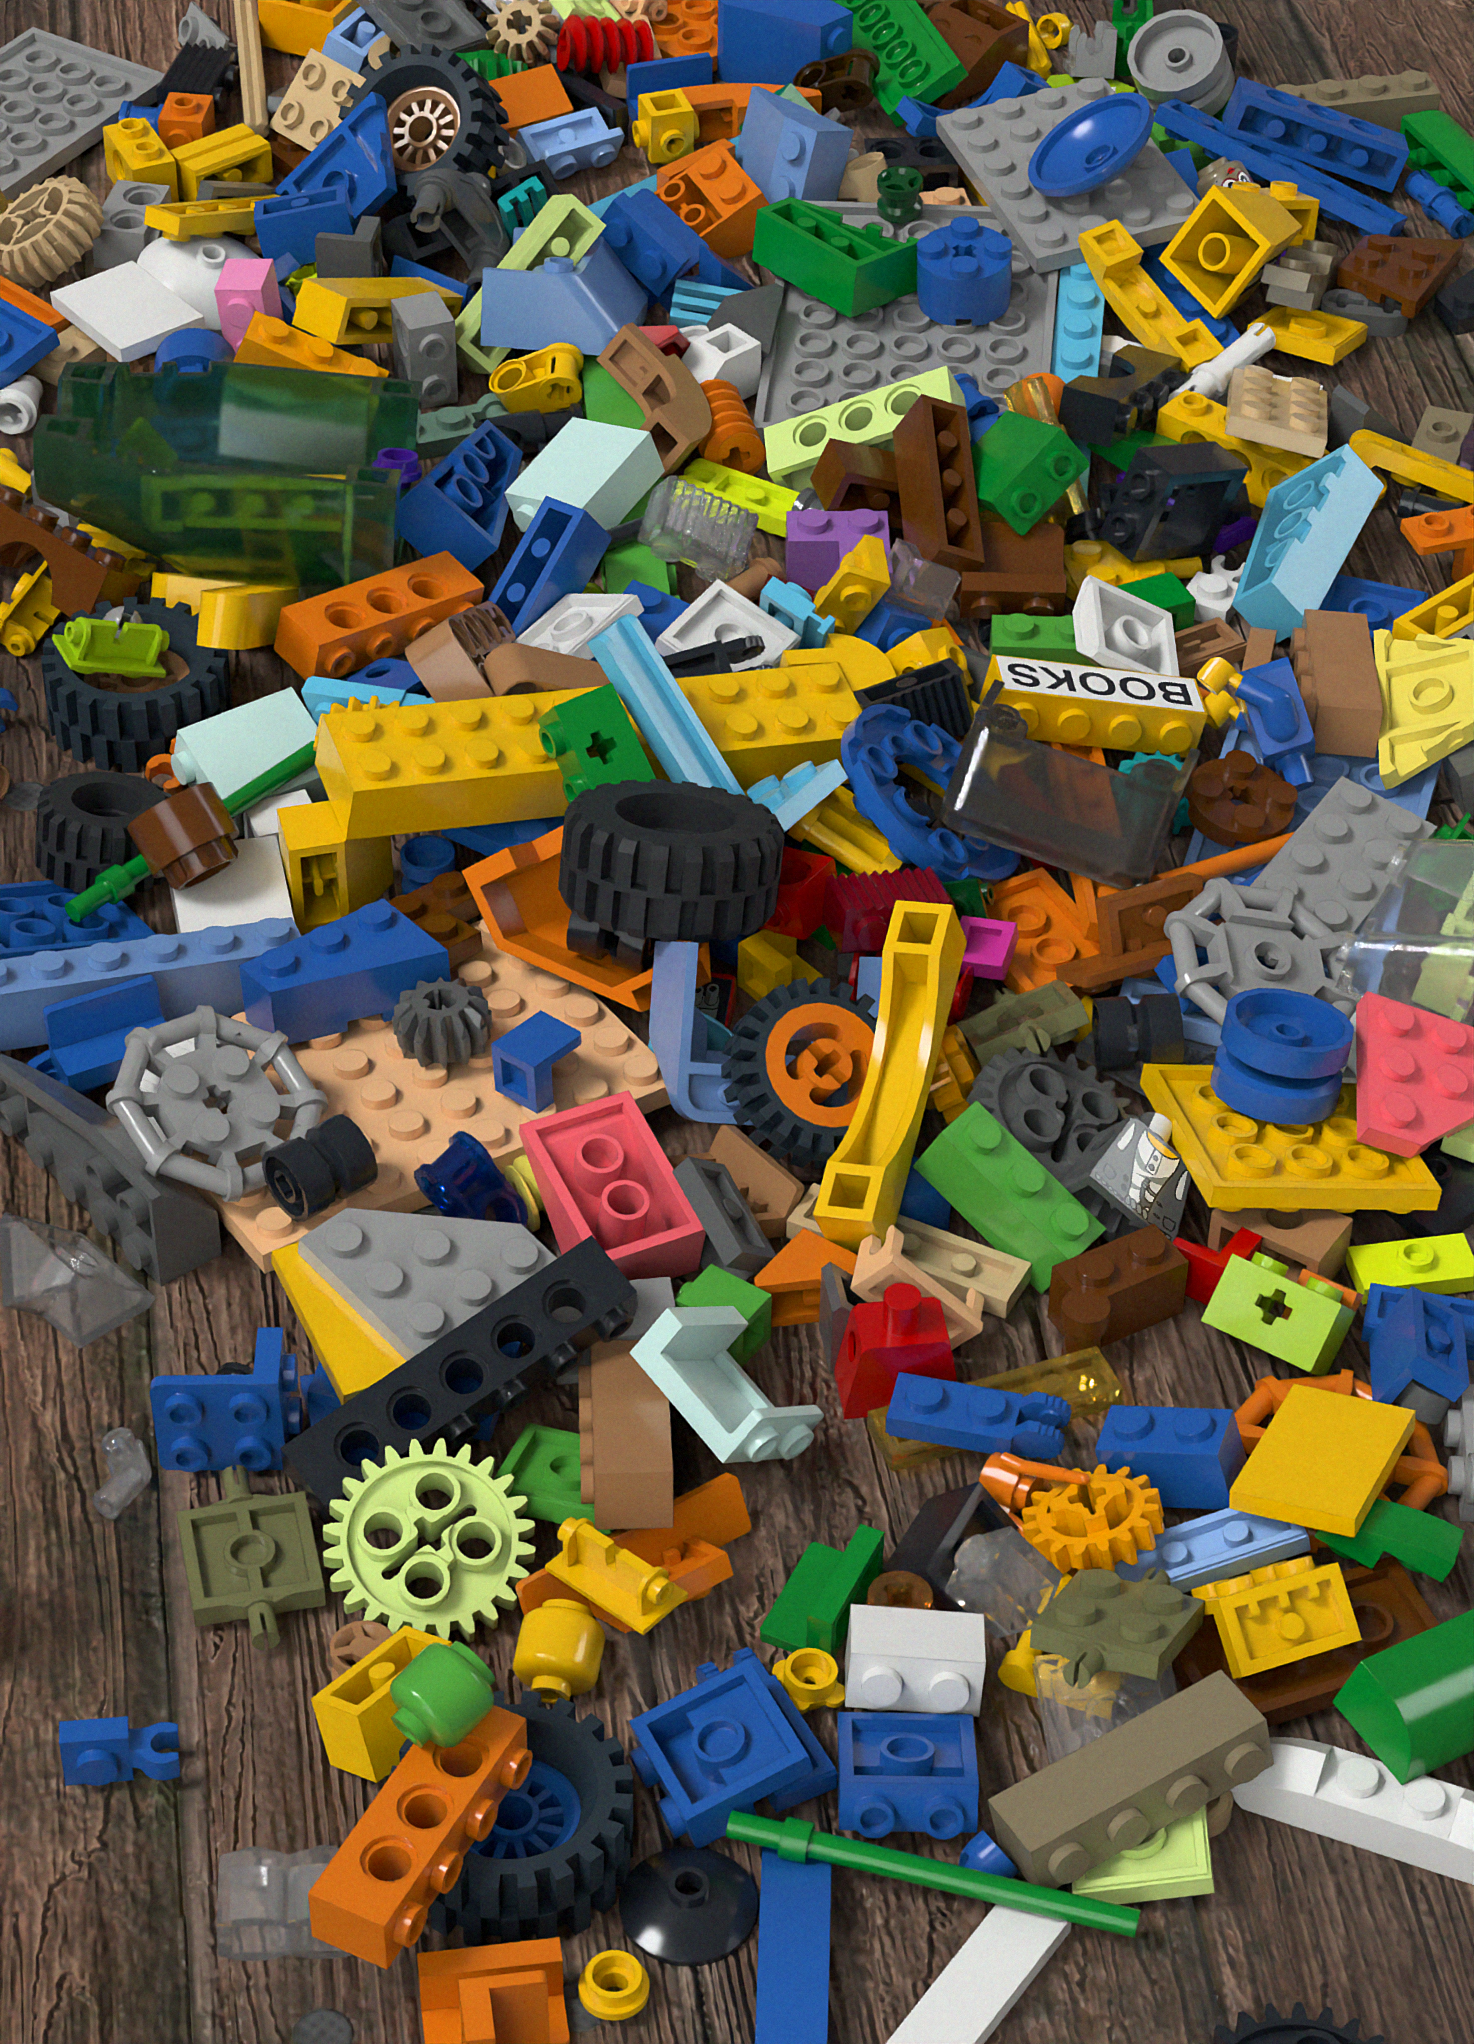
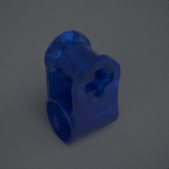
M457 1131L449 1138V1147L431 1164L423 1163L414 1171V1179L421 1192L437 1206L445 1217L486 1221L485 1211L489 1204L495 1212L496 1222L518 1223L526 1228L528 1211L523 1198L514 1190L496 1167L487 1149L472 1135L464 1131Z

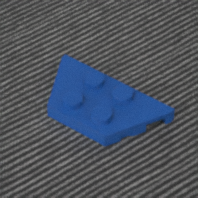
M372 91L275 188L276 195L285 196L346 184L356 227L362 216H373L397 192L387 106L384 97Z

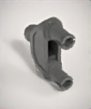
M439 168L424 172L418 176L414 186V196L417 202L411 213L412 224L417 222L415 228L422 232H432L440 227L467 262L466 266L471 272L466 284L470 285V289L477 293L482 287L483 268H496L511 249L500 212L490 200L492 195L491 184L483 174L476 172L464 174L449 168Z

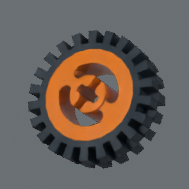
M818 977L809 986L806 978L796 979L787 987L782 984L773 989L736 1023L731 1031L735 1035L726 1042L723 1054L731 1056V1058L721 1066V1078L732 1079L733 1081L723 1091L726 1102L730 1103L739 1100L742 1106L733 1114L737 1124L741 1126L750 1120L756 1129L748 1138L755 1145L758 1146L767 1138L773 1142L768 1152L769 1155L780 1160L788 1152L792 1153L791 1165L802 1168L814 1160L815 1169H825L828 1159L837 1150L848 1131L866 1080L878 1016L874 1018L868 1012L875 1003L873 998L865 993L855 1002L850 999L854 986L842 982L832 991L830 990V979ZM806 1039L813 1042L786 1066L785 1052L789 1041ZM814 1070H816V1071L818 1072V1074L820 1075V1077L816 1075V1073L814 1072ZM847 1081L848 1092L843 1106L825 1107L819 1105Z

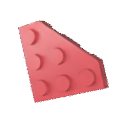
M1367 991L1356 1004L1357 1141L1411 1159L1425 1151L1433 1142L1444 1136L1449 1138L1474 1124V1027Z

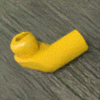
M1 448L0 484L19 490L27 496L26 500L32 497L31 475L17 465L18 458L13 451Z

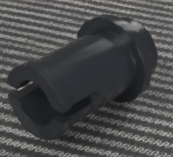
M1418 486L1414 490L1405 488L1399 502L1397 517L1404 519L1420 516L1428 512L1463 508L1464 504L1421 493L1422 488Z

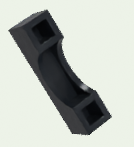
M544 159L509 172L490 183L492 191L490 200L499 212L498 199L534 176L544 186L548 201L552 195L561 194ZM529 192V193L527 194V196H528L529 199H530V203H531V207H532V211H533V215H534V219H535L536 215H535V211H534V207H533L531 195H530V192ZM518 201L511 205L514 207L518 226H522L524 224L519 213ZM412 211L393 218L381 228L382 255L390 271L394 256L396 255L419 265H425L455 253L457 249L440 227L432 232H422L416 229L417 222L413 224L411 222Z
M1127 344L1112 355L1108 378L1079 375L1064 385L1056 427L1061 428L1069 437L1111 448L1158 415V410L1168 403L1169 395L1184 384V375L1179 374L1182 358Z

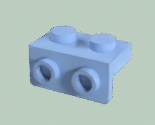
M593 107L518 129L515 140L523 147L528 165L544 159L552 177L564 179L578 170L592 166L600 168L610 164L617 158L625 135L620 127L609 130L597 107Z

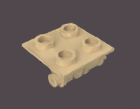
M311 48L268 127L312 152L342 122L338 117L341 105L351 107L353 99L346 94L351 83L360 88L366 81V78Z

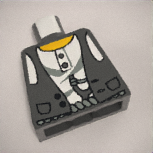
M1146 1112L1141 1115L1140 1119L1128 1117L1101 1131L1092 1139L1060 1182L1106 1228L1101 1236L1108 1242L1151 1224H1155L1171 1242L1177 1237L1191 1174L1184 1164L1181 1155L1168 1145L1172 1134V1122L1162 1114Z

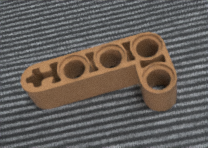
M487 601L448 617L405 648V654L411 667L436 703L496 697L484 670V656L500 645L512 643L515 641L516 635L512 625L500 608L492 601Z

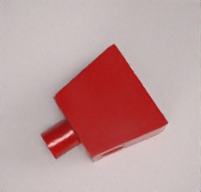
M895 1283L885 1290L883 1301L858 1303L851 1308L834 1367V1376L844 1420L887 1416L899 1372L957 1382L950 1339L939 1299L933 1296L922 1297L919 1289L912 1284Z

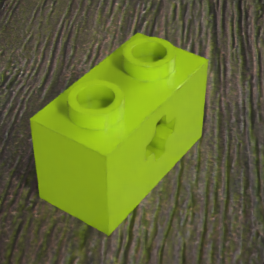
M1255 1251L1251 1262L1232 1254L1201 1321L1316 1376L1327 1375L1356 1314L1355 1311L1339 1303L1344 1292L1313 1277H1309L1305 1287L1284 1278L1289 1269L1288 1266ZM1275 1302L1293 1309L1288 1320L1276 1317L1270 1313Z

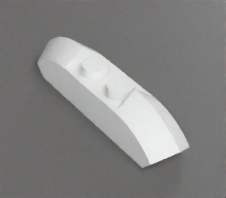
M1270 1737L1274 1765L1262 1771L1250 1782L1239 1784L1230 1789L1234 1801L1244 1810L1474 1885V1791L1425 1775L1401 1785L1381 1761L1325 1743L1291 1737Z

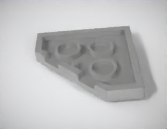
M345 1208L301 1237L298 1244V1254L406 1361L557 1259L522 1224L357 1208Z

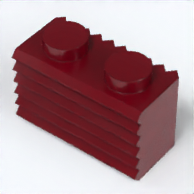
M929 866L924 871L918 867L913 872L907 868L902 873L898 869H895L892 873L886 869L881 874L875 870L870 875L863 871L859 876L852 872L848 877L843 872L838 877L831 873L826 878L822 921L823 925H826V931H829V936L832 937L833 943L835 942L836 948H839V954L883 951L896 900L953 905L955 909L953 900L935 871Z

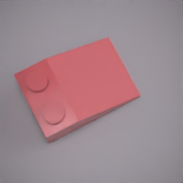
M629 1090L519 1125V1135L562 1255L592 1235L628 1281L670 1277L672 1279L698 1270L706 1231L672 1173L674 1169Z

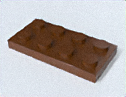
M1390 1556L1378 1560L1372 1569L1361 1565L1341 1572L1362 1640L1246 1677L1233 1679L1214 1615L1209 1614L1204 1615L1202 1626L1169 1666L1183 1689L1221 1669L1266 1718L1267 1726L1271 1727L1335 1706L1332 1701L1360 1661L1429 1630L1440 1623L1396 1557Z

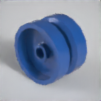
M1257 988L1239 992L1228 1000L1220 1036L1223 1043L1217 1048L1210 1085L1219 1099L1234 1110L1255 1119L1294 1125H1306L1325 1120L1336 1111L1343 1079L1341 1069L1347 1065L1354 1026L1348 1017L1336 1007L1309 994L1276 988Z

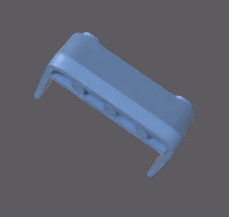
M514 228L513 246L527 228ZM602 236L597 237L576 265H573V260L570 258L548 257L544 259V265L536 266L533 271L484 267L480 345L542 350L551 344L561 342L576 346L581 350L582 354L599 356L625 324L633 322L637 327L643 325L647 318L648 297Z
M655 941L649 1037L671 1105L681 1117L687 1120L737 1124L733 1114L742 1106L739 1100L730 1103L726 1102L723 1091L733 1081L732 1079L721 1078V1066L731 1056L723 1054V1051L706 1050L707 1022L703 1013L694 1006L699 943ZM860 957L857 1000L865 993L873 998L875 1003L868 1012L876 1018L878 1016L882 957ZM785 1055L786 1066L796 1056ZM814 1070V1072L816 1073V1075L820 1077V1075L818 1074V1072H817L816 1070ZM847 1081L819 1105L825 1107L843 1106L848 1092ZM748 1120L747 1122H745V1123L742 1124V1125H754V1124H753L750 1120Z

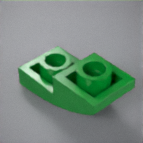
M1376 1499L1355 1538L1316 1530L1314 1537L1326 1543L1339 1556L1346 1559H1355L1371 1569L1383 1551H1386L1397 1557L1399 1562L1406 1568L1417 1573H1425L1442 1583L1455 1564L1464 1530L1423 1511L1398 1503Z

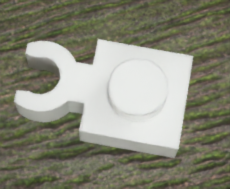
M1219 555L1212 560L1210 574L1200 571L1196 573L1186 587L1196 599L1194 620L1206 622L1220 617L1226 624L1229 623L1237 611L1233 607L1232 602L1245 562L1238 570L1229 571L1224 569L1225 556Z

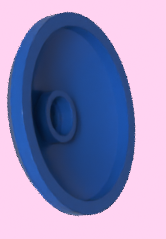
M1124 92L1105 96L1078 109L1053 128L1036 148L1028 166L1030 182L1039 193L1060 198L1089 193L1114 182L1129 169L1148 142L1154 123L1152 107L1142 95Z

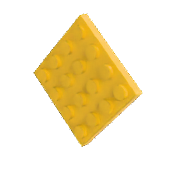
M1143 1065L1140 1086L1155 1112L1164 1115L1172 1122L1170 1139L1181 1155L1184 1164L1209 1208H1218L1228 1212L1240 1211L1243 1208H1273L1281 1212H1296L1300 1209H1332L1339 1213H1352L1357 1209L1387 1210L1397 1214H1407L1413 1210H1437L1442 1189L1419 1154L1410 1159L1357 1141V1084L1342 1083L1336 1111L1325 1120L1306 1125L1278 1124L1250 1117L1234 1110L1219 1099L1210 1085L1214 1065Z

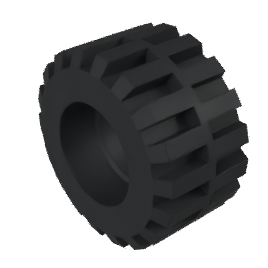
M90 771L87 773H75L68 775L66 778H58L52 781L50 786H45L40 791V797H38L34 859L36 867L40 868V873L46 879L54 880V884L62 888L72 889L74 892H84L95 884L96 876L115 864L123 866L141 854L127 826L136 817L172 795L164 792V788L158 784L148 782L147 779L118 772ZM150 874L134 885L135 890L133 893L149 891L153 889L154 885H161L165 882L166 878H154Z

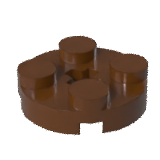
M1232 750L1226 754L1225 758L1210 760L1195 770L1191 776L1185 800L1187 799L1190 805L1187 811L1190 822L1200 833L1222 846L1235 848L1237 841L1245 843L1255 842L1254 844L1287 834L1294 817L1298 792L1292 784L1283 781L1277 773L1257 763L1250 753ZM1231 800H1239L1244 803L1237 806Z

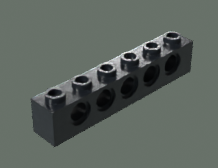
M589 1236L283 1445L280 1451L284 1472L299 1492L305 1491L307 1502L325 1525L338 1522V1520L330 1515L329 1504L331 1499L350 1501L343 1492V1479L349 1477L362 1483L365 1481L361 1466L351 1465L344 1460L348 1452L356 1448L372 1450L377 1454V1457L372 1462L381 1469L385 1466V1447L389 1445L397 1452L401 1459L409 1457L411 1439L418 1440L424 1455H432L439 1438L444 1439L446 1446L450 1449H456L464 1445L476 1435L480 1429L479 1423L498 1410L505 1414L516 1409L530 1396L532 1392L531 1387L550 1374L553 1378H558L569 1372L582 1359V1352L600 1339L604 1343H608L621 1336L634 1321L637 1291L593 1236ZM572 1307L580 1311L583 1316L575 1322L563 1323L553 1318L551 1314L558 1308ZM517 1341L527 1344L532 1351L521 1358H510L504 1355L500 1349L507 1343ZM459 1377H471L481 1384L477 1390L468 1394L454 1392L448 1386L454 1379ZM409 1412L421 1413L429 1419L425 1426L416 1430L404 1429L396 1422L402 1415Z

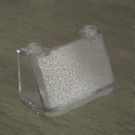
M1414 838L1409 847L1399 843L1385 874L1391 876L1388 884L1359 935L1348 931L1334 962L1344 967L1335 988L1359 999L1369 991L1473 1026L1474 840Z

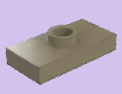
M1427 405L1411 447L1459 465L1472 431L1474 414Z

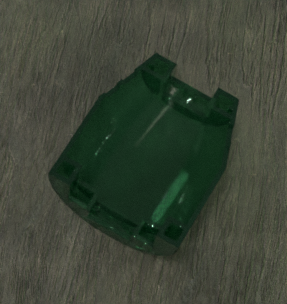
M175 361L162 362L161 372L131 373L128 362H66L58 378L57 416L41 414L33 431V467L37 495L42 501L191 577L198 576L200 578L207 577L220 580L246 581L332 591L404 565L407 540L400 535L401 529H398L399 501L414 487V482H411L410 487L400 489L402 470L372 467V463L377 460L378 452L385 448H404L417 453L423 382L228 361H210L208 372H178ZM308 475H346L345 479Z

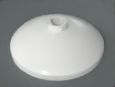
M195 234L191 235L190 241L184 242L173 241L164 237L154 240L141 252L137 264L204 316L206 330L215 332L223 337L214 289L226 259L261 258L246 245L226 235H223L222 238H208Z

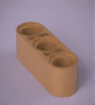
M507 643L498 646L487 655L484 662L485 673L496 697L597 687L611 683L600 664L596 661L521 643Z

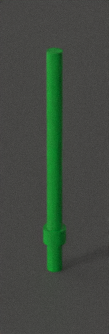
M310 741L224 798L223 802L232 819L314 766L316 751H313L314 741ZM138 855L123 866L115 864L96 876L93 886L65 904L68 916L73 921L80 922L105 904L115 905L132 894L135 890L134 885L152 874L142 855Z
M732 1810L727 1824V1838L778 1850V1858L805 1864L808 1858L1115 1934L1135 1938L1141 1913V1910L817 1831L815 1830L814 1822L787 1816L784 1823Z

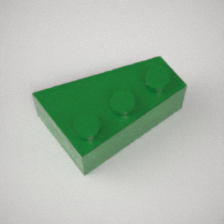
M788 197L757 209L752 260L770 270L773 275L784 278L801 288L805 294L816 297L835 308L839 314L850 318L860 316L864 312L917 291V242L919 239L909 236L906 243L882 236L883 227L869 223L866 226V230L842 223L843 214L793 197Z

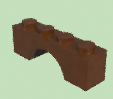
M0 484V565L20 569L31 556L40 552L45 558L51 573V605L69 617L81 609L89 615L96 613L95 604L108 600L112 608L124 606L123 598L135 596L142 576L124 566L127 559L123 555L104 547H98L97 549L91 545L93 540L91 535L71 526L62 527L58 524L60 517L56 513L37 505H27L24 503L27 497L24 493Z

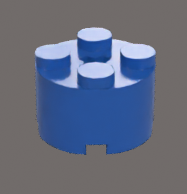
M961 216L954 218L949 226L936 229L918 240L917 296L920 310L927 317L938 323L956 326V319H972V326H978L998 319L1008 310L1012 286V242L1009 238L991 228L980 226L979 222L973 217Z

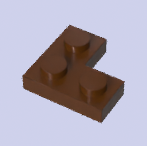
M453 870L440 874L432 882L406 895L395 897L389 902L448 950L450 968L483 951L481 931L465 923L467 920L481 914L464 875L460 872Z

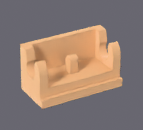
M889 1226L886 1233V1241L882 1248L881 1240L873 1234L861 1241L850 1289L867 1303L883 1301L885 1290L892 1284L909 1283L919 1289L922 1297L933 1296L940 1300L952 1350L982 1332L983 1322L980 1319L984 1304L983 1295L972 1287L967 1293V1301L964 1304L901 1255L904 1235L895 1226Z

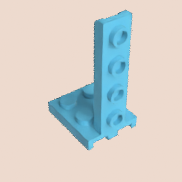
M626 614L619 617L587 642V645L609 681L612 682L617 694L671 782L698 783V786L708 788L715 786L727 789L728 793L734 795H745L636 616ZM837 759L817 767L814 766L812 761H807L785 774L781 781H778L775 775L766 777L747 790L748 795L745 796L752 798L755 804L762 803L768 807L771 813L776 815L784 832H786L843 783L848 776Z

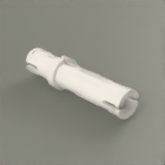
M1258 322L1253 324L1248 331L1211 362L1198 365L1192 371L1193 374L1190 376V379L1169 395L1168 402L1186 389L1200 393L1212 401L1219 399L1226 392L1225 389L1230 383L1233 368L1244 370L1246 365H1252L1275 346L1276 338L1272 329L1267 327L1259 336H1256L1264 328L1265 324Z

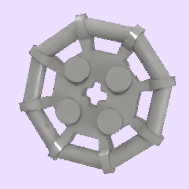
M1223 877L1210 879L1206 882L1204 890L1183 909L1170 913L1166 918L1164 933L1171 940L1178 979L1174 984L1175 990L1180 998L1191 999L1221 1027L1228 1000L1239 992L1252 989L1276 988L1309 994L1330 1003L1343 1012L1349 1020L1356 1011V1004L1362 998L1355 990L1348 957L1351 944L1344 934L1336 935L1294 898L1293 890L1284 886L1277 891L1230 884ZM1213 912H1219L1226 923L1223 922L1217 926L1206 918ZM1292 927L1304 936L1302 940L1290 931ZM1195 944L1207 949L1209 964L1199 967ZM1257 957H1263L1266 965H1269L1274 969H1269L1263 966L1258 961ZM1323 964H1327L1329 978L1325 977ZM1218 985L1220 987L1219 993L1212 987Z
M198 1005L193 1013L148 1029L135 1027L125 1037L127 1049L114 1088L105 1097L108 1112L117 1116L145 1159L147 1163L145 1170L153 1177L162 1174L221 1195L224 1202H239L241 1195L267 1186L262 1170V1162L243 1169L238 1165V1162L257 1154L263 1157L266 1151L285 1142L272 1134L277 1119L294 1120L289 1140L299 1136L304 1139L307 1130L319 1124L321 1115L328 1109L326 1094L321 1090H316L286 1044L289 1037L280 1030L271 1033L215 1013L213 1007L207 1005ZM194 1038L195 1050L173 1058L164 1049ZM216 1038L234 1045H225L217 1048ZM239 1047L248 1049L256 1053L254 1054L252 1059H249L247 1053ZM270 1064H272L290 1094L278 1095L264 1073ZM145 1069L161 1078L157 1093L141 1091L139 1088ZM208 1097L217 1098L226 1103L228 1106L226 1109L227 1114H222L218 1108L207 1109L204 1104L207 1102ZM147 1117H154L168 1140L162 1142ZM196 1150L209 1155L207 1162L216 1165V1167L180 1154L192 1156L193 1151Z

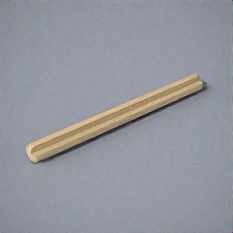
M234 0L244 124L252 129L255 135L258 134L265 138L269 134L257 0Z

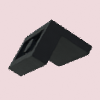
M980 1481L933 1496L926 1500L874 1584L882 1594L916 1585L937 1611L967 1613L1019 1527Z

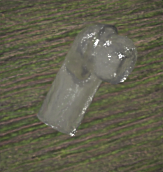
M124 1427L110 1431L105 1435L101 1443L102 1451L108 1456L106 1463L111 1478L93 1495L92 1502L95 1508L108 1519L117 1518L148 1485L152 1475V1469L143 1442L138 1439L135 1440L133 1432Z

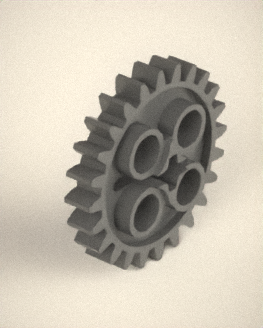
M1009 1047L1003 1056L996 1053L971 1084L973 1090L966 1098V1101L971 1105L977 1100L1059 1182L1062 1181L1097 1134L1128 1117L1140 1119L1138 1116L1125 1113L1124 1110L1131 1102L1129 1098H1115L1110 1093L1115 1086L1112 1080L1099 1083L1095 1079L1096 1067L1091 1065L1085 1071L1078 1069L1076 1057L1073 1054H1070L1065 1062L1059 1061L1053 1047H1049L1042 1056L1032 1053L1027 1047L1021 1054L1014 1047Z

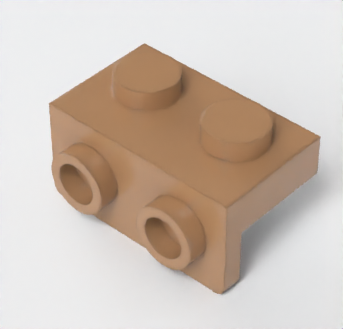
M733 1124L720 1125L709 1152L667 1156L673 1169L688 1156L724 1164L765 1237L769 1239L785 1236L787 1219L799 1204L804 1193V1185L764 1150L755 1145Z

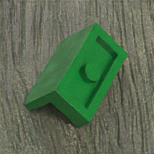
M860 1524L844 1552L817 1542L810 1543L761 1625L760 1640L792 1653L803 1648L820 1649L834 1659L848 1635L851 1604H866L875 1588L874 1583L883 1570L885 1532Z

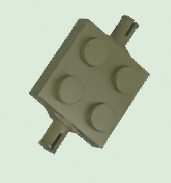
M1057 979L1018 995L1008 988H1002L1004 995L999 990L996 991L992 999L993 1006L956 1022V1025L962 1031L971 1053L983 1069L996 1053L1003 1056L1009 1047H1014L1020 1054L1026 1047L1032 1053L1039 1054L1040 1050L1038 1047L1041 1046L1045 1052L1049 1046L1062 1044L1074 1038L1078 1034L1077 1028L1090 1023L1082 1001L1064 981Z
M236 1465L238 1485H236L232 1466H229L221 1474L226 1499L220 1500L208 1507L176 1512L195 1627L249 1619L253 1647L258 1650H265L263 1629H265L269 1649H272L280 1643L281 1639L277 1629L276 1614L326 1605L324 1583L305 1491L276 1496L252 1494L248 1469L242 1465Z
M1156 1567L1149 1568L1138 1582L1120 1579L1118 1574L1106 1569H1080L1032 1622L1030 1648L1057 1654L1070 1660L1063 1668V1678L1071 1687H1074L1078 1681L1077 1689L1086 1687L1092 1677L1102 1670L1125 1672L1157 1681L1202 1626L1205 1600L1183 1595L1182 1591L1178 1588L1170 1586V1577L1161 1568L1157 1574Z

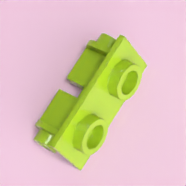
M78 617L74 622L69 621L66 624L64 635L53 634L52 636L54 644L71 670L83 674H93L95 672L115 673L129 678H141L143 676L166 677L167 673L157 657L160 651L164 652L167 650L169 634L167 631L161 630L157 624L124 622L119 638H115L119 628L115 621Z

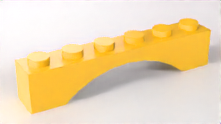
M896 900L882 952L879 1010L866 1080L848 1131L837 1150L827 1161L813 1213L824 1238L849 1251L859 1252L861 1241L871 1234L881 1240L882 1248L886 1241V1233L889 1226L896 1225L967 944L953 905Z

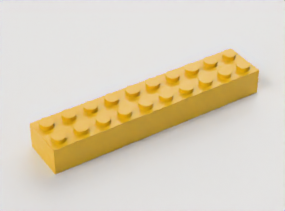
M837 662L675 678L743 791L748 790L759 781L771 775H775L778 781H781L785 774L807 761H812L814 766L817 767L837 759L844 769L841 757L842 734L845 728L862 712V709ZM602 686L322 714L315 765L345 840L565 816L569 802L563 791L562 782L564 777L555 758H550L542 747L539 738L540 725L537 720L552 707ZM620 699L656 779L671 782ZM596 750L587 752L590 758H600ZM848 778L841 784H848Z

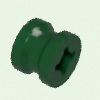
M895 166L883 170L878 175L877 190L881 196L877 201V212L882 219L891 223H908L921 216L923 200L919 193L923 188V177L920 172L907 166Z

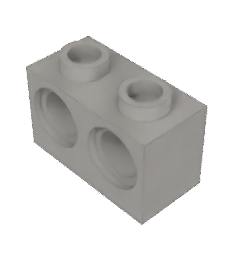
M117 180L102 206V216L105 220L100 227L101 234L98 238L92 240L94 267L111 269L129 261H134L137 264L138 258L145 247L162 237L163 233L162 230L144 224L146 206L172 203L170 186Z
M437 291L391 299L394 378L411 410L415 411L458 402L455 320Z

